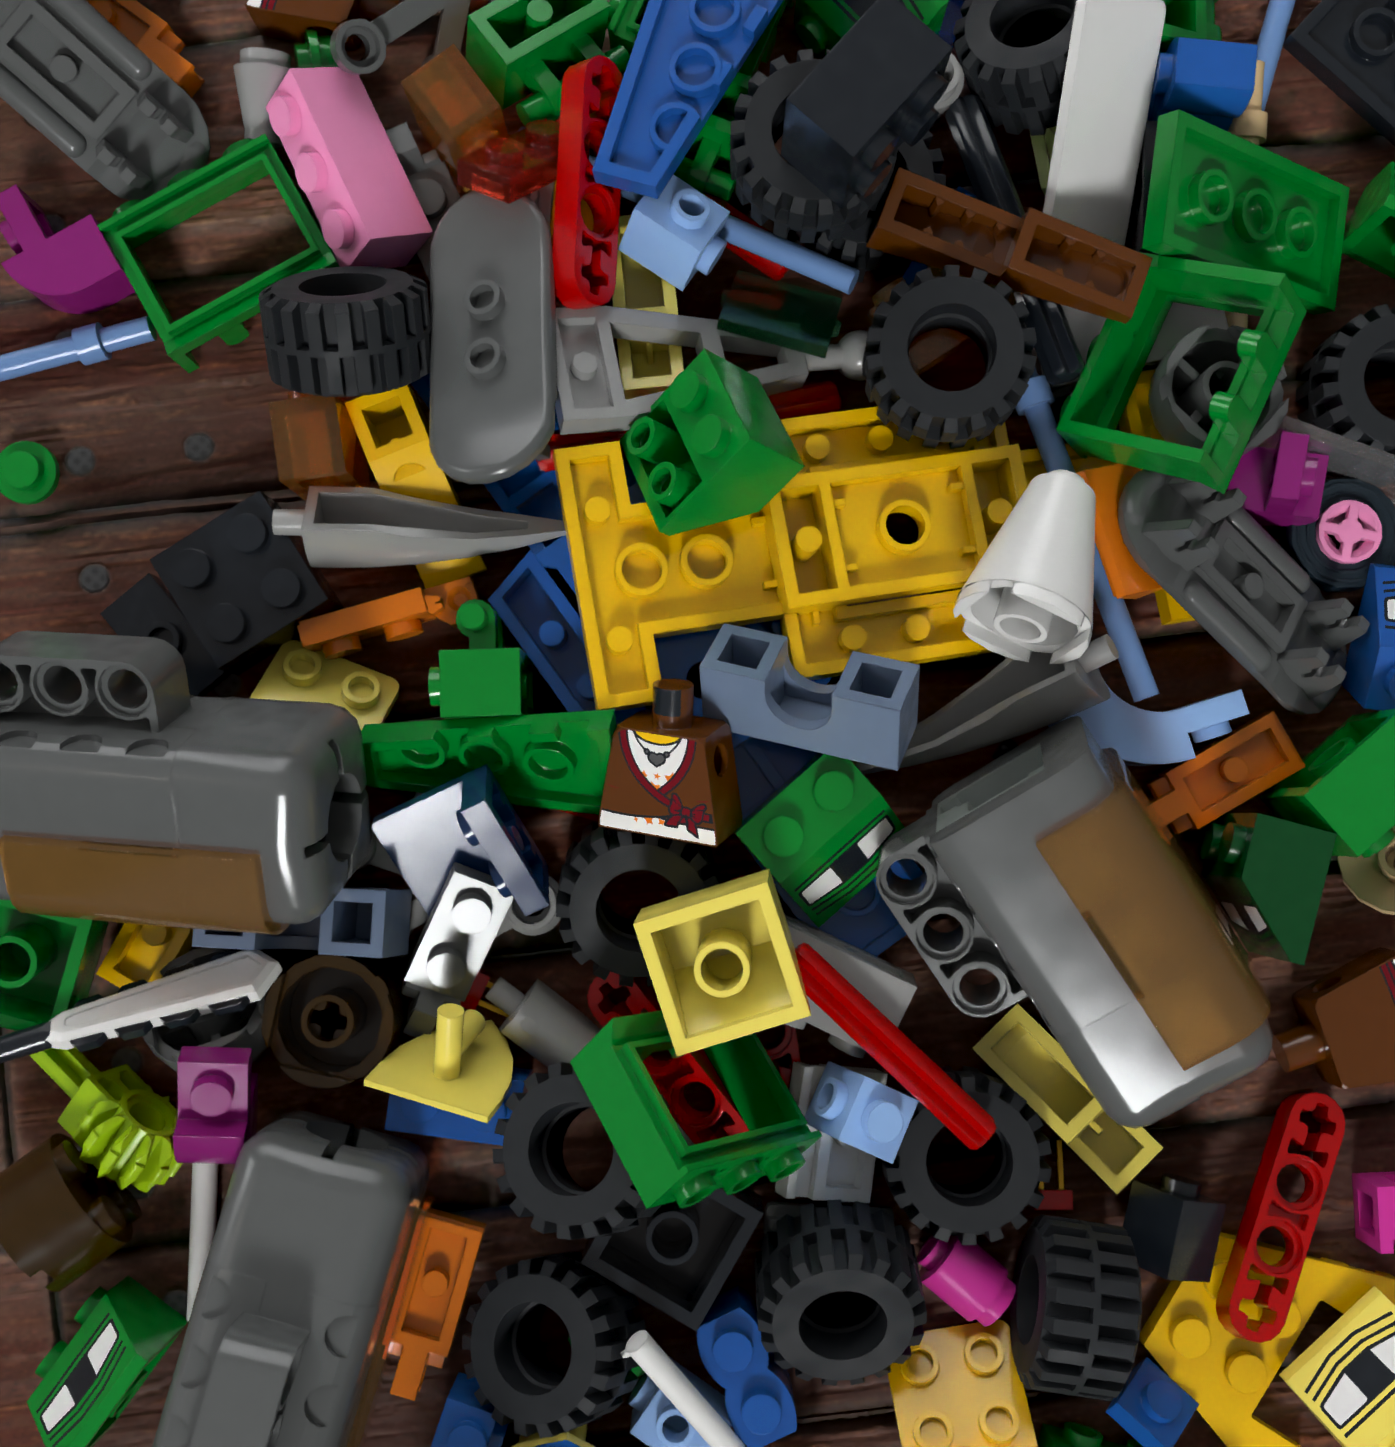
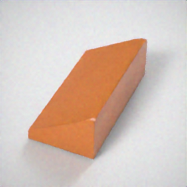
M1123 464L1086 469L1076 474L1085 480L1096 495L1095 543L1113 596L1117 597V599H1137L1163 588L1135 562L1122 539L1118 525V502L1123 487L1137 472L1141 471L1140 468Z

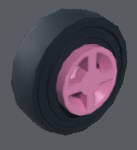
M1359 479L1327 480L1324 485L1319 519L1307 525L1282 526L1281 546L1309 574L1310 579L1320 590L1325 592L1355 591L1365 587L1370 563L1393 565L1395 563V506L1378 487ZM1328 534L1335 535L1336 540L1340 543L1339 549H1336V544Z

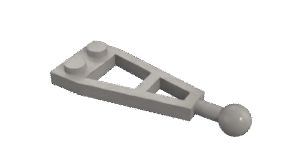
M597 306L589 309L556 308L557 399L555 409L560 435L627 431L637 419L651 412V405L664 392L661 391L625 399L613 338L693 347L696 349L697 356L705 348L725 359L723 351L777 357V365L747 371L758 377L767 396L802 388L809 371L839 370L844 377L850 380L865 381L866 376H862V361L868 331L855 330L849 332L840 339L838 344L802 346L799 332L794 329L612 306Z

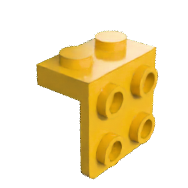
M997 1319L987 1327L977 1322L924 1331L920 1344L910 1346L912 1355L903 1364L892 1363L890 1365L891 1372L887 1375L901 1447H1038L1024 1385L1018 1375L1012 1354L1010 1327L1006 1322Z

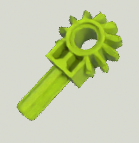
M51 1048L30 1055L71 1098V1101L57 1122L82 1148L79 1159L84 1163L93 1164L98 1169L97 1178L107 1176L115 1180L121 1190L132 1184L139 1191L147 1193L155 1184L164 1185L170 1177L176 1175L183 1163H177L174 1156L173 1134L178 1120V1109L174 1108L169 1102L170 1096L162 1097L154 1093L151 1086L146 1084L127 1064L100 1072L75 1048L68 1050Z

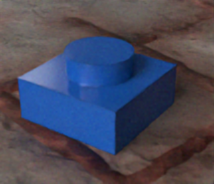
M1146 1357L1133 1368L1121 1393L1117 1398L1114 1397L1105 1412L1143 1447H1174L1199 1403Z

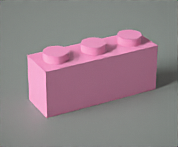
M340 67L290 68L265 108L269 114L271 127L279 136L295 170L297 182L306 193L321 225L324 240L332 249L339 266H373L384 268L406 266L431 236L433 230L360 76L349 74Z

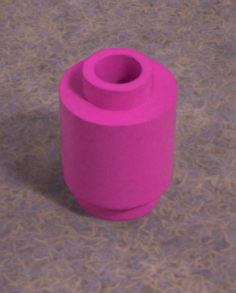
M931 1235L917 1255V1262L921 1265L919 1271L921 1283L969 1322L976 1319L983 1326H990L1005 1312L1015 1295L1016 1284L1007 1277V1268L978 1244L962 1245L957 1236L950 1235L947 1243Z

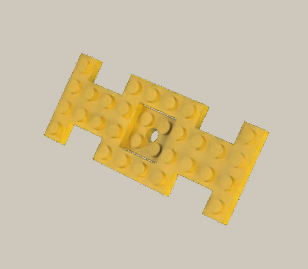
M1156 369L1142 371L1118 422L1119 428L1122 432L1165 441L1154 427L1148 404L1150 380ZM878 406L780 419L805 466L759 512L670 536L659 532L646 502L630 503L620 441L554 449L553 462L596 710L615 709V711L652 706L653 683L661 680L654 639L721 629L724 623L741 626L780 620L782 636L788 637V656L790 662L802 676L809 680L841 676L853 651L913 664L992 652L968 638L962 631L965 619L961 614L956 618L954 617L953 609L961 589L853 606L847 605L962 588L1031 480L1037 475L1047 473L1038 448L1020 450L1019 444L1009 445L1005 422L1002 425L998 424L989 436L977 442L975 437L969 439L964 447L950 449L949 442H939L936 449L922 447L924 439L912 435L908 442L896 435L899 427L892 421L885 426L876 415ZM1065 444L1076 473L1086 469L1119 464L1087 456V459L1081 458L1069 444ZM893 513L909 515L918 527L917 541L912 544H901L895 541L889 535L886 528L888 515ZM1164 589L1155 592L1161 625L1195 620Z

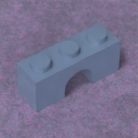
M724 623L699 666L703 717L724 720L731 727L732 733L898 771L917 726L920 665L853 651L837 684H819L805 678L793 667L788 656L787 636Z
M344 886L323 914L310 922L301 924L194 916L192 947L240 950L302 949L316 950L321 955L370 958L408 954L412 890Z

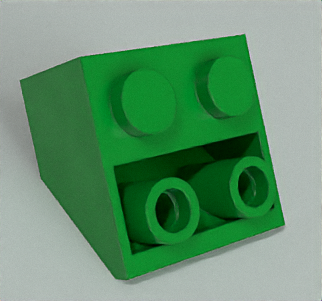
M705 348L651 405V412L637 419L619 440L659 532L668 536L759 512L805 466L758 377Z

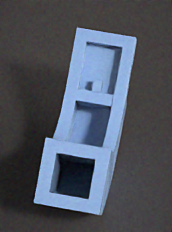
M1108 687L1110 699L1070 717H1081L1110 763L1128 766H1151L1195 759L1196 756L1188 733H1191L1194 743L1213 739L1232 732L1229 720L1250 713L1242 689L1222 693L1169 711L1155 712L1128 704Z

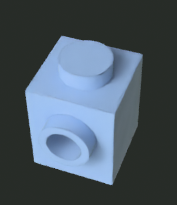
M673 174L658 199L643 196L635 206L618 250L680 291H683L697 271L708 276L721 257L727 242L721 239L719 235L730 211Z
M828 1061L805 1114V1119L808 1122L807 1125L893 1164L918 1100L869 1077Z
M670 1357L729 1427H731L732 1425L725 1406V1396ZM644 1373L628 1400V1404L633 1407L630 1433L649 1447H710L649 1376Z

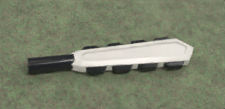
M231 949L213 955L207 963L198 966L189 963L168 970L160 979L151 982L141 979L123 985L116 994L107 997L97 994L79 1000L72 1009L61 1012L48 1022L1 1035L0 1064L51 1048L62 1050L75 1048L79 1052L101 1047L107 1039L118 1036L126 1041L145 1036L152 1028L166 1025L172 1029L194 1023L199 1016L213 1012L217 1016H222L244 1010L249 1003L263 998L283 969L278 961L260 950Z

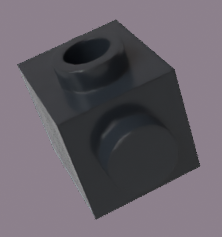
M1162 1173L1161 1182L1133 1180L1123 1228L1127 1230L1128 1236L1131 1237L1139 1267L1166 1280L1210 1282L1226 1204L1201 1195L1202 1184L1183 1176Z

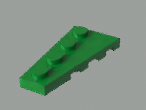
M615 709L364 724L361 732L367 786L426 793L487 764L511 804L599 815L613 733L616 729Z

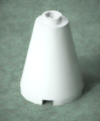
M1059 469L1034 477L960 590L953 609L954 617L956 618L961 614L965 619L962 631L968 638L989 651L1024 662H1029L1032 651L1053 653L1050 664H1063L1080 658L1089 647L1093 631L1096 495L1080 475L1072 471Z

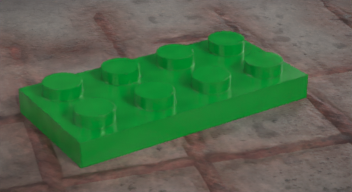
M1178 109L1158 116L1142 248L1162 256L1285 273L1308 313L1316 315L1333 312L1336 306L1350 188Z

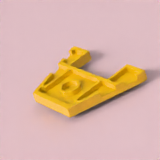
M1220 1232L1210 1282L1171 1280L1142 1328L1139 1340L1168 1376L1199 1403L1196 1410L1227 1447H1302L1252 1413L1320 1301L1326 1302L1344 1314L1375 1286L1395 1305V1277L1385 1272L1376 1270L1372 1272L1351 1267L1344 1262L1324 1257L1319 1259L1306 1255L1286 1323L1280 1334L1271 1341L1262 1343L1235 1337L1226 1331L1218 1320L1216 1312L1217 1294L1236 1239L1235 1235ZM1257 1241L1258 1254L1266 1264H1276L1281 1260L1285 1253L1283 1247ZM1249 1269L1247 1278L1260 1280L1261 1284L1273 1285V1276L1255 1273ZM1242 1298L1239 1310L1244 1312L1248 1319L1259 1320L1262 1316V1308L1254 1303V1299Z

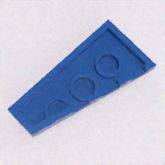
M649 0L592 169L595 183L658 199L783 0Z

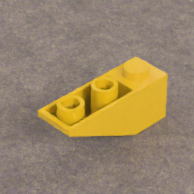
M409 384L387 392L363 395L345 403L367 461L381 490L461 506L450 476L437 466L430 451L429 424L420 401ZM481 555L415 565L425 588L468 576L471 577L487 570Z

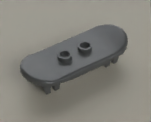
M0 0V97L114 195L129 201L134 199L144 200L166 188L171 178L178 173L188 169H200L207 165L211 148L209 130L196 102L87 0Z
M504 186L481 187L463 195L448 208L437 224L430 246L431 353L429 446L437 466L453 480L467 484L496 482L511 477L527 467L534 459L537 461L551 459L548 442L555 430V403L557 399L555 281L550 224L536 202L521 191Z
M1145 469L1137 472L1123 487L1118 502L1119 529L1123 542L1135 562L1223 646L1282 707L1299 715L1319 713L1328 707L1339 692L1347 674L1345 671L1347 663L1346 644L1367 632L1370 625L1368 620L1363 615L1348 619L1347 617H1350L1354 606L1346 598L1330 600L1323 598L1320 588L1310 579L1309 574L1242 507L1247 497L1239 488L1229 490L1224 495L1200 482Z

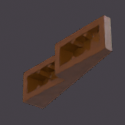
M900 167L887 189L866 244L868 248L939 269H944L945 265H960L959 274L966 277H971L975 267L988 272L985 279L987 283L998 285L1002 280L1014 291L1125 324L1133 316L1153 259L1031 207L1021 218Z

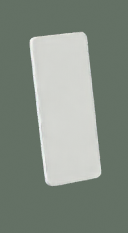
M1077 0L1043 213L1124 246L1164 27L1166 6L1163 0Z

